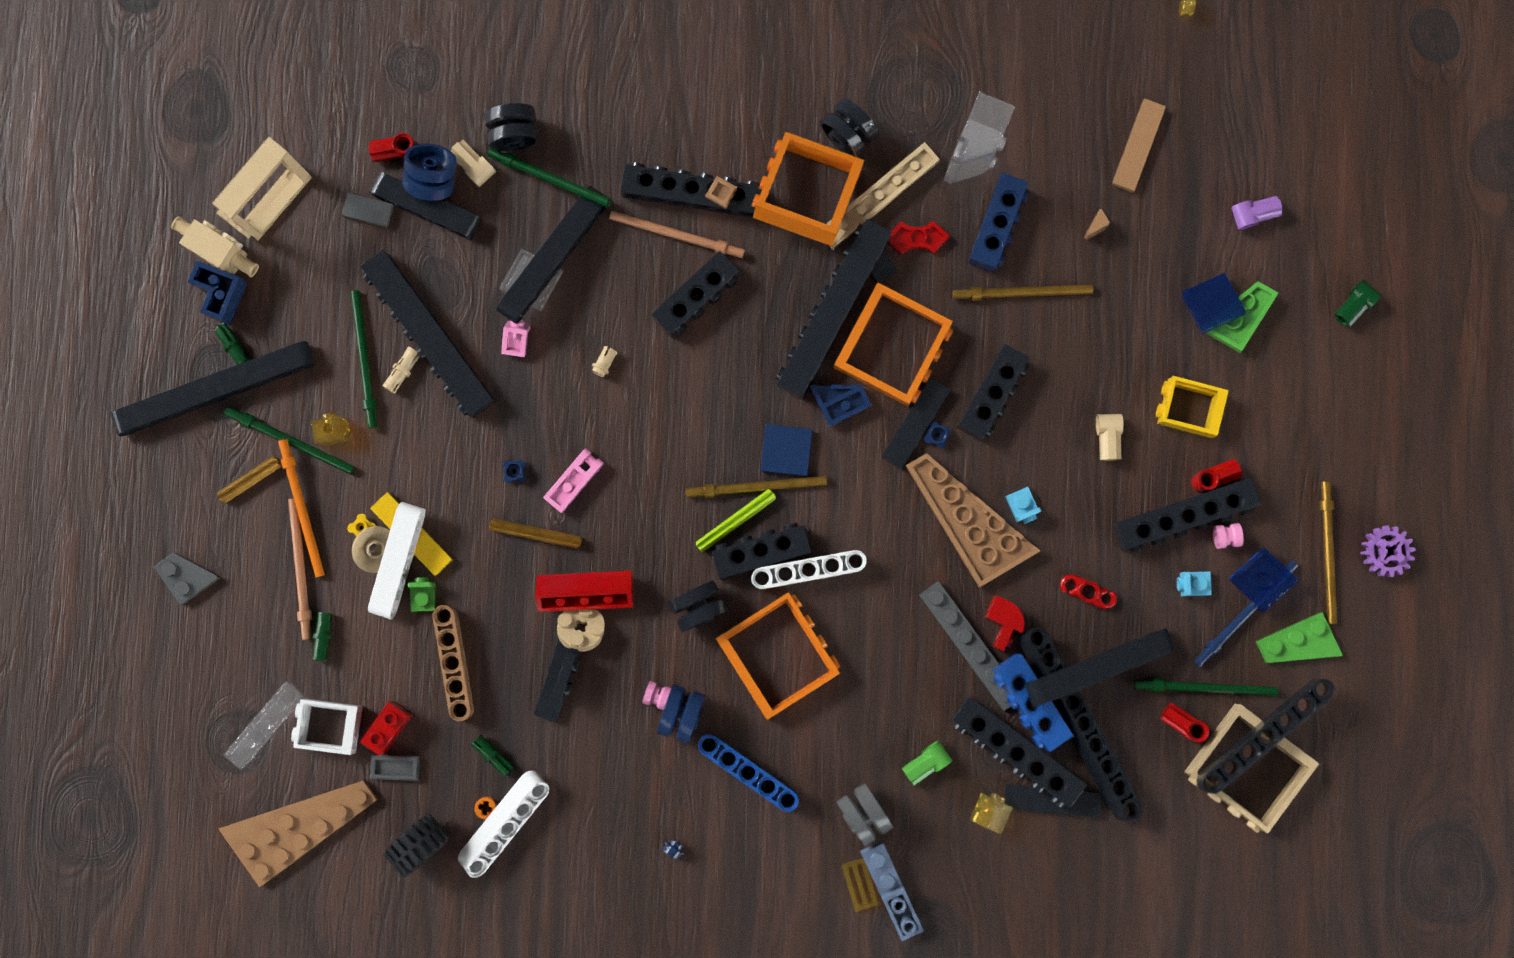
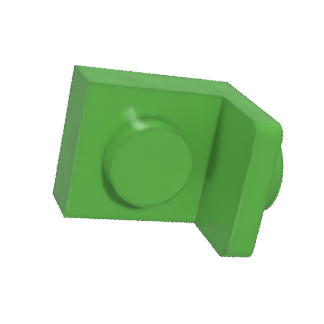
M414 578L413 583H408L411 597V612L434 611L436 609V583L429 582V578Z

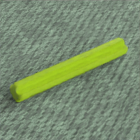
M770 489L766 490L696 541L698 549L701 552H705L775 501V494Z

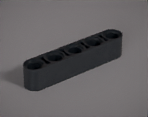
M384 172L378 173L369 191L371 195L382 201L391 203L406 212L468 240H472L482 220L477 215L443 199L430 201L418 199L404 190L401 180Z

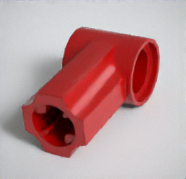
M399 133L395 137L369 141L368 147L372 161L375 163L404 158L406 150H401L404 142H410L409 148L418 144L410 135Z
M1231 459L1196 473L1192 477L1191 484L1195 491L1205 493L1242 478V470L1239 463L1235 459ZM1202 475L1208 478V487L1202 484Z
M1172 702L1165 708L1159 719L1182 734L1188 741L1203 742L1209 736V728L1204 722L1197 720ZM1194 725H1198L1201 729V735L1198 738H1194L1191 734V728Z

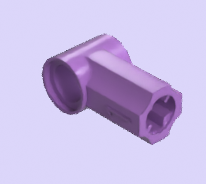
M1277 196L1255 202L1251 200L1231 207L1238 230L1255 226L1261 221L1282 215V204Z

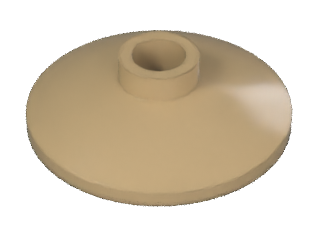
M373 526L358 534L353 542L352 557L359 568L369 573H378L390 530L381 526ZM376 544L375 550L370 551V546Z

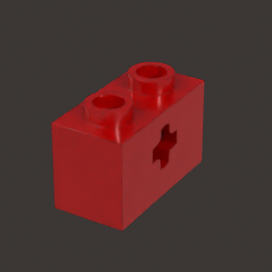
M395 701L387 702L360 742L379 756L386 754L413 714Z

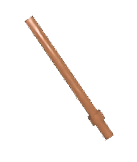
M611 211L609 219L712 249L715 250V253L721 251L724 255L729 254L739 258L744 256L745 249L728 245L726 241H714L616 211Z
M293 498L288 499L299 603L297 618L301 624L302 640L312 639L310 625L312 611L309 610L300 519Z

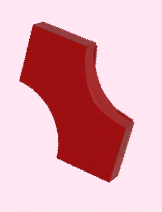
M935 221L923 227H911L900 222L891 231V238L888 243L900 255L915 248L925 249L935 254L951 236Z

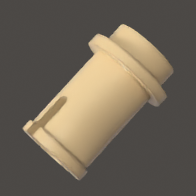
M607 346L603 347L596 363L592 364V372L600 377L609 374L608 369L617 355L615 350L612 348L608 349L609 347Z

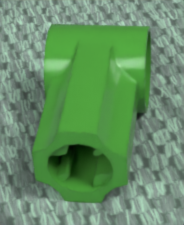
M939 740L925 748L920 756L902 768L914 786L931 773L940 771L953 761Z

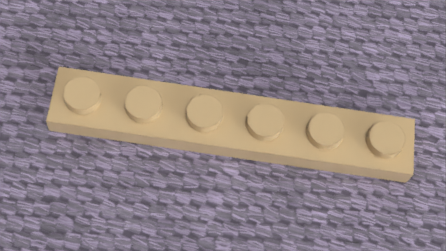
M925 142L847 207L833 247L830 246L833 250L850 237L860 223L864 225L866 219L870 220L939 162L940 159Z

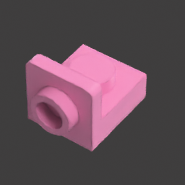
M521 320L518 324L507 321L503 328L501 354L525 357L528 332L531 324L525 323L524 320Z

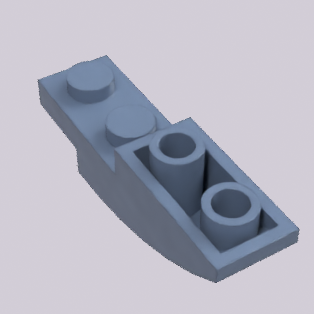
M880 841L861 850L863 859L901 941L923 932L924 930L883 842Z

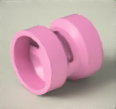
M1234 523L1230 524L1229 527H1224L1223 525L1214 526L1213 539L1216 548H1226L1230 544L1233 547L1242 546L1243 531L1241 525Z
M650 681L642 703L646 705L653 704L658 709L664 710L671 688L667 686L662 688L657 683Z

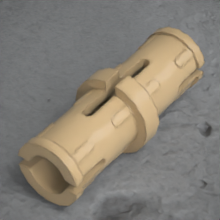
M407 347L399 362L393 365V371L382 386L396 394L404 379L410 376V370L420 357L419 353Z

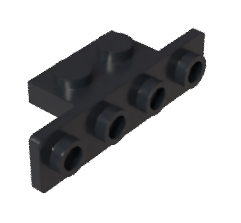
M559 639L534 712L535 716L553 722L558 720L565 696L569 697L573 686L570 680L572 674L577 673L580 665V660H578L580 651L565 647Z

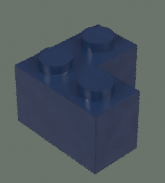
M195 261L187 282L195 288L208 292L200 313L230 325L247 282L236 275Z

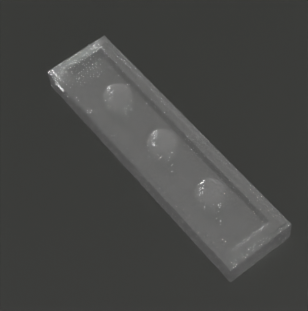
M285 681L223 755L240 770H243L293 712L297 704L300 703V699H304L305 695L289 681Z

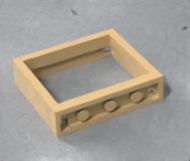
M268 137L212 204L219 209L217 214L248 239L253 236L259 240L312 177L284 148ZM282 163L287 170L243 220L238 213Z
M1241 704L1233 705L1185 770V773L1190 776L1188 781L1197 788L1198 770L1235 720L1239 718L1252 729L1262 721ZM1265 729L1262 731L1261 736L1269 740L1270 733ZM1286 738L1282 739L1275 747L1300 766L1261 820L1223 791L1217 794H1207L1217 803L1223 801L1229 807L1226 810L1235 817H1244L1248 821L1246 825L1257 833L1260 830L1265 833L1270 832L1319 765L1318 762ZM1206 779V787L1208 789L1212 788L1214 784Z

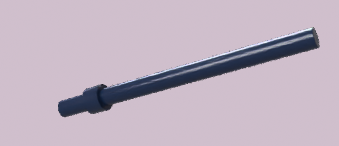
M1291 560L1214 640L1211 639L1205 645L1206 649L1194 660V663L1201 668L1212 655L1216 656L1222 650L1221 646L1298 568V565Z

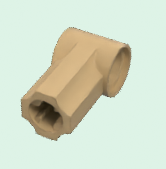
M464 140L457 142L452 147L451 152L455 155L457 163L478 187L484 184L496 172L489 162L482 156L480 157Z
M1097 414L1096 432L1099 435L1100 460H1121L1122 414Z

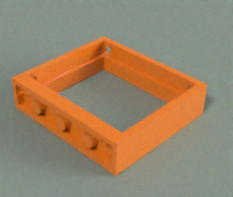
M785 132L783 139H778L775 145L774 153H777L776 157H771L767 165L766 171H769L768 176L763 175L759 186V189L762 190L761 194H756L752 203V207H755L753 218L833 247L864 160ZM786 150L849 173L830 225L766 203Z
M877 283L833 368L908 407L910 402L916 403L921 393L918 390L921 381L927 382L932 370L928 369L932 360L937 363L943 351L939 348L942 341L948 342L953 332V329L950 328L953 321ZM882 295L942 326L907 394L847 364Z
M789 592L716 638L767 720L840 674L837 669L841 666L834 655L829 657L825 651V648L828 647L821 634L819 636L815 635L812 630L815 627L813 621L808 614L803 616L799 610L802 604L795 594L791 596ZM786 603L829 671L771 708L728 639Z

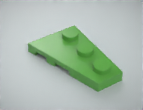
M1256 282L1212 320L1204 324L1200 331L1241 353L1274 302L1278 292L1260 282Z

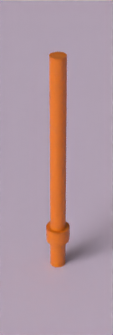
M288 439L278 441L283 458L281 463L283 469H286L314 574L315 577L324 576L325 573L295 468L297 466L295 456L292 457Z

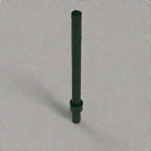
M490 148L487 152L488 157L500 161L502 165L508 168L514 167L605 207H609L611 203V198L517 159L516 155L509 152L503 153Z
M354 290L350 294L364 395L362 406L363 411H366L368 429L377 428L375 414L377 403L376 399L373 398L360 291Z
M227 407L224 412L225 416L240 422L241 426L247 429L253 428L278 441L288 439L289 446L350 475L355 470V466L256 420V417L249 413L243 414L230 407Z
M1153 678L1152 681H1133L1134 689L1152 690L1153 693L1179 691L1258 696L1278 695V688L1269 686L1171 682L1159 678Z

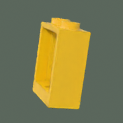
M1172 376L1162 386L1161 394L1164 395L1162 404L1159 403L1156 410L1157 424L1214 438L1218 436L1229 390ZM1175 387L1212 397L1205 428L1168 418Z

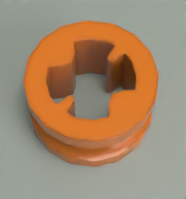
M483 797L476 802L474 810L479 818L487 819L498 805L493 798ZM485 801L489 802V807H492V811H488L487 814H484L483 809L480 808V805L485 804Z

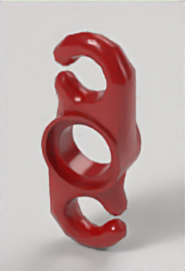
M1073 574L1065 575L1060 581V588L1062 592L1066 593L1068 591L1066 582L1073 580L1075 588L1070 590L1069 594L1078 597L1085 603L1104 610L1112 609L1117 603V595L1114 591L1109 593L1111 602L1108 604L1103 603L1102 596L1107 594L1108 590L1107 588L1099 587L1095 582ZM1086 585L1092 586L1095 590V595L1091 599L1085 598L1082 594V589Z

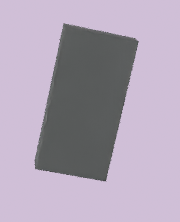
M347 193L341 215L346 218L388 228L394 205Z
M371 755L370 779L419 780L420 756Z

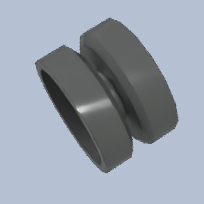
M863 783L854 789V794L860 802L859 805L856 806L849 795L843 796L836 802L844 813L843 817L853 833L858 835L864 846H867L875 841V834L869 825L873 823L879 833L883 835L893 829V826L866 784Z

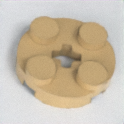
M596 609L563 611L558 617L557 635L565 647L578 649V651L582 652L589 651L601 642L604 635L605 622L600 612ZM577 624H585V632L581 630L576 631Z

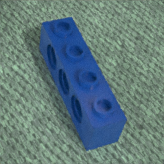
M1014 654L992 669L995 674L993 676L995 683L999 688H1004L1008 694L1006 697L1008 703L1013 709L1017 708L1021 715L1019 717L1020 722L1026 729L1031 730L1034 735L1032 740L1039 749L1051 752L1073 736L1052 701L1033 707L1031 710L1027 709L1026 702L1029 696L1024 684L1037 678L1022 654ZM1017 677L1022 681V685L1018 690L1013 686V681ZM1042 718L1047 720V727L1044 730H1041L1039 727V722Z

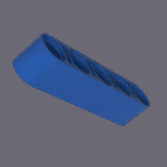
M707 733L700 738L698 748L704 756L781 810L791 812L797 808L799 799L797 793L792 788L718 736ZM712 738L716 743L715 749L712 751L705 750L702 746L703 740ZM725 752H732L735 755L736 760L733 764L727 765L722 761V755ZM745 766H752L755 769V775L750 779L742 776L741 771ZM764 780H772L774 782L775 788L772 792L762 790L761 784ZM784 794L794 796L795 801L791 806H785L781 803V797Z

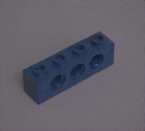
M1003 172L1001 173L967 262L968 264L994 273L997 267L1001 268L1006 256L1002 254L1004 246L1010 245L1014 233L1010 232L1013 224L1017 225L1022 213L1018 211L1020 203L1025 204L1030 190L1026 189L1027 181ZM1010 198L1014 205L1007 207L1003 204L1002 199ZM994 220H1003L1006 227L998 228L994 224ZM993 240L997 243L998 248L991 250L987 247L986 242Z

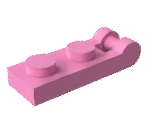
M587 448L579 454L543 497L561 513L565 511L604 465V462L599 458L595 459L591 455L592 452ZM584 462L590 466L587 472L580 467Z

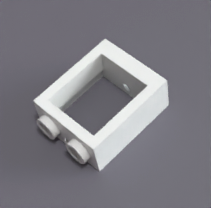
M300 699V703L297 704L295 709V717L298 718L297 726L293 728L291 740L294 742L293 748L347 755L356 754L363 706ZM311 706L347 711L342 746L306 741Z

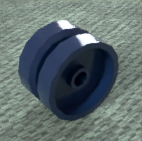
M418 144L407 149L404 155V171L402 176L404 190L418 199L427 201L441 200L450 196L455 182L454 174L457 165L455 155L450 150L434 144Z
M673 684L656 734L669 737L672 735L677 724L679 725L676 734L677 741L689 744L693 731L697 729L706 694L693 691L690 693L686 704L683 703L686 688Z

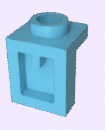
M1029 487L1005 496L1016 522L1023 520L1024 524L1038 519L1036 514L1040 513L1041 509L1040 507L1037 508Z
M1181 572L1180 577L1177 578V590L1181 591V596L1212 595L1210 572Z

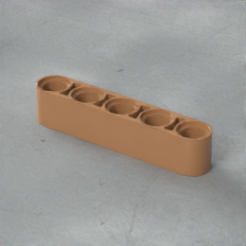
M441 605L433 612V623L448 711L453 720L464 721L473 715L474 705L459 617L454 607ZM445 609L451 614L450 620L446 623L440 618L441 612ZM447 633H452L455 637L454 644L451 646H447L444 642V637ZM452 656H455L459 661L458 667L454 670L448 665V661ZM455 680H460L463 684V689L460 693H456L452 689V684ZM460 703L464 704L467 708V713L464 717L459 716L456 712V707Z

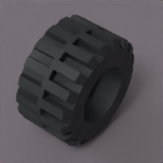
M429 814L419 819L385 850L383 856L403 878L409 876L446 844L450 836L435 818Z

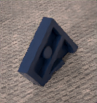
M862 385L809 386L829 427L872 406Z

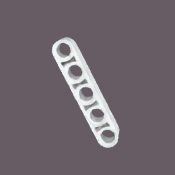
M401 502L398 505L370 598L369 613L391 620L396 615L424 521V508Z
M853 550L760 567L753 572L751 580L756 588L769 589L859 572L865 567L866 557L861 551ZM850 556H859L862 560L861 566L858 568L851 567L849 564ZM834 559L838 562L839 568L836 572H829L826 569L825 563L827 560ZM807 563L815 567V574L811 577L805 576L802 572V567ZM782 568L791 570L792 578L790 580L783 581L779 578L778 573ZM759 572H765L769 576L767 584L759 585L756 583L755 577Z
M528 771L520 777L460 851L458 861L470 877L476 878L486 872L549 793V786L537 772Z

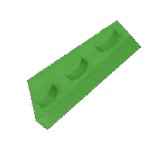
M1319 612L1256 641L1265 663L1343 656L1323 612Z

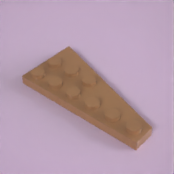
M927 453L906 465V468L978 587L983 586L1040 552L1036 546H1033L1022 534L1012 528L1001 516L971 493L967 487L957 481Z
M363 780L219 828V831L257 885L261 887L376 802L378 797L368 783Z

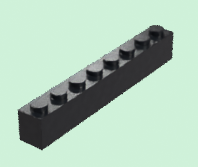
M866 219L864 225L861 223L858 225L854 236L857 237L853 245L848 244L843 253L845 260L842 265L837 264L831 276L834 278L831 286L826 285L820 296L823 300L820 306H814L809 316L812 319L809 326L806 327L804 325L798 336L801 341L797 348L794 346L791 348L787 359L790 360L786 368L781 367L776 376L779 388L803 400L891 238V231Z
M382 250L360 267L365 272L362 274L365 281L370 286L374 285L378 292L375 294L383 304L387 303L392 309L389 311L392 318L397 323L401 322L405 327L402 330L405 336L410 341L414 340L419 346L416 348L419 355L424 360L428 359L432 364L430 370L436 378L439 379L441 377L446 383L443 386L450 397L455 396L459 401L457 407L462 414L475 418L493 405L496 400L390 255Z

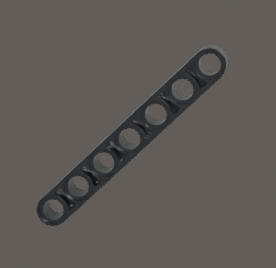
M588 186V187H587V189H590V190H592V191H594V192H597V193H599V194H601V195H604V194H602L601 192H599L598 190H596L595 188H593L592 186ZM580 196L501 299L496 311L513 323L518 324L606 207Z
M1164 628L1024 684L1032 706L1037 707L1169 654L1176 649L1167 628Z
M1312 679L1200 772L1196 779L1198 788L1210 794H1217L1328 702L1335 694L1334 684L1328 679ZM1320 683L1323 684L1325 688L1324 694L1322 696L1318 695L1316 691V688ZM1302 698L1306 701L1307 705L1304 711H1300L1298 708V702ZM1283 714L1288 717V724L1284 727L1281 726L1279 721ZM1265 729L1270 733V738L1267 742L1261 739V733ZM1249 745L1251 747L1252 752L1251 755L1246 758L1244 757L1242 750L1244 746ZM1230 760L1233 763V770L1226 773L1224 764ZM1213 776L1215 784L1212 788L1208 789L1205 785L1206 778Z

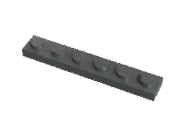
M937 581L919 594L920 598L1000 708L1005 711L1011 707L1006 699L1008 694L1004 688H999L993 679L995 674L992 669L998 666L999 663L940 582Z

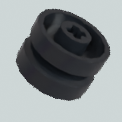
M841 98L833 108L834 113H827L819 121V125L830 141L842 152L857 157L864 150L863 142L870 143L878 135L879 131L872 119L857 104L847 98Z
M510 103L492 107L484 113L485 126L487 129H490L487 133L490 149L495 151H517L538 144V129L536 126H533L537 121L533 106L523 103Z
M714 580L667 602L673 614H678L685 610L688 611L687 614L677 620L681 633L694 627L699 628L728 611L723 599H717L710 603L707 601L719 592Z

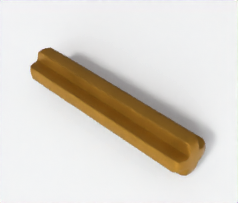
M275 456L270 457L217 493L218 498L223 503L229 502L282 466L281 462Z

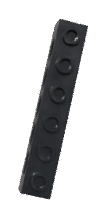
M641 163L625 164L620 190L624 198L753 218L755 207H752L755 195H760L762 191L759 189L758 182L746 181V183L736 182L734 178L723 177L725 181L737 187L735 193L740 192L745 196L741 201H735L732 198L725 209L705 198L715 180L714 176L702 173L700 176L690 175L691 173L686 170L671 172L661 166H655L652 169L646 168ZM644 178H651L653 180L650 186L645 187L641 185V181ZM671 181L676 186L672 190H666L664 184ZM691 185L699 188L695 194H690L686 190Z
M1248 478L1112 525L1121 551L1129 549V552L1133 553L1144 549L1142 544L1151 542L1153 546L1165 542L1166 536L1173 534L1174 538L1186 535L1189 528L1196 527L1198 531L1210 527V521L1218 519V522L1222 523L1233 519L1231 514L1240 512L1241 516L1255 512L1254 507L1261 505L1252 478ZM1229 495L1233 496L1236 500L1234 508L1227 504ZM1206 503H1210L1213 506L1214 512L1212 515H1208L1205 512L1204 507ZM1184 510L1191 513L1192 519L1190 523L1185 522L1182 518ZM1162 518H1166L1169 521L1170 526L1167 531L1160 527V520ZM1140 525L1147 529V536L1145 538L1140 537L1137 533Z
M971 697L965 699L951 718L955 722L953 727L963 735L966 732L974 737L972 742L983 750L987 746L994 752L991 755L1002 764L1007 761L1013 766L1011 769L1013 773L1022 779L1024 776L1028 777L1033 781L1030 785L1040 793H1043L1044 790L1052 795L1050 800L1060 808L1064 805L1071 808L1087 786V784ZM975 718H981L984 721V728L981 731L977 732L972 728V721ZM996 732H1000L1004 738L1003 743L999 746H994L991 742V737ZM1015 747H1020L1023 751V756L1020 760L1015 761L1011 757V751ZM1034 762H1040L1042 765V771L1038 775H1033L1030 771V767ZM1055 776L1060 777L1062 781L1061 787L1057 790H1053L1050 787V781Z

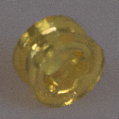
M1181 0L1179 7L1180 16H1184L1185 13L1188 16H1193L1196 0Z

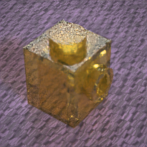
M336 413L323 414L322 419L311 420L314 443L316 445L325 446L348 441L347 435L350 434L349 423L343 417L336 415Z
M981 793L970 820L986 829L1002 834L1013 807L1004 803L1006 799L1000 795L992 793L991 796Z

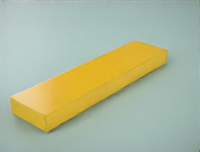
M387 492L370 509L391 530L399 503ZM421 528L414 555L434 576H437L453 559Z

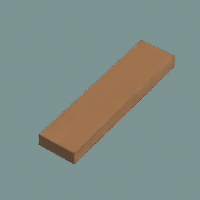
M1145 98L1143 99L1111 185L1132 193L1135 191L1166 106Z

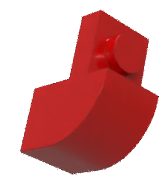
M994 596L984 618L1001 625L992 647L999 651H1004L1005 648H1010L1014 640L1013 631L1023 633L1024 617L1015 604L999 596Z

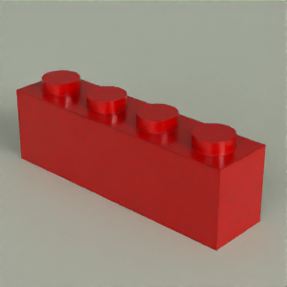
M632 570L537 575L535 598L538 612L633 607L634 586Z

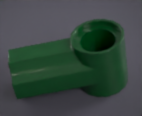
M1362 280L1349 293L1350 297L1333 315L1341 325L1349 328L1382 295L1367 281Z

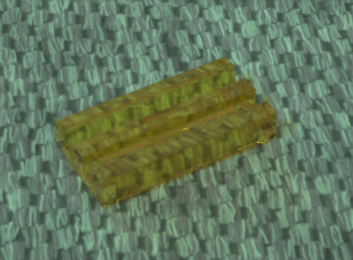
M860 858L841 864L855 912L872 906H878L864 859ZM859 864L862 865V869L872 901L867 902V898L857 868V865ZM849 867L853 868L863 902L859 905L848 872Z

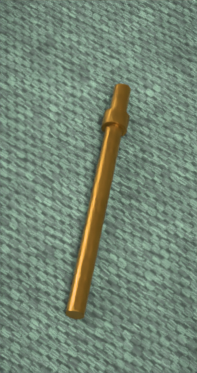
M1093 285L991 289L971 287V289L953 290V299L981 301L982 298L1093 294Z
M826 476L717 486H714L712 483L704 484V487L685 488L686 498L699 496L714 498V495L824 486L827 485Z
M1321 482L1322 501H1319L1323 516L1327 623L1337 624L1332 510H1335L1331 496V482Z

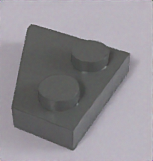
M177 553L170 554L153 566L180 605H184L220 579L217 574L209 572Z

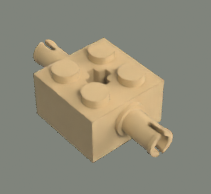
M178 216L172 222L171 228L184 235L179 243L205 261L235 275L238 269L250 277L256 274L259 265L246 258L248 254L241 249L243 245L230 235L221 232L205 220L203 223H200L194 219L191 224Z

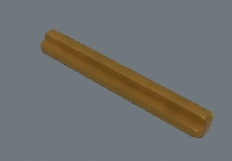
M495 518L491 519L489 530L576 549H580L582 537Z

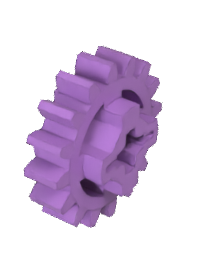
M1382 526V529H1373L1374 535L1371 533L1366 535L1369 541L1361 543L1363 547H1366V551H1362L1360 554L1367 556L1363 563L1371 564L1370 572L1378 570V576H1384L1386 573L1387 577H1394V574H1403L1402 568L1410 569V565L1407 562L1415 560L1410 555V552L1416 551V549L1409 547L1413 540L1404 538L1407 534L1406 531L1398 533V527L1390 529L1389 526ZM1391 536L1392 539L1386 541L1385 539H1381V537ZM1388 562L1395 564L1393 567H1385L1383 565Z

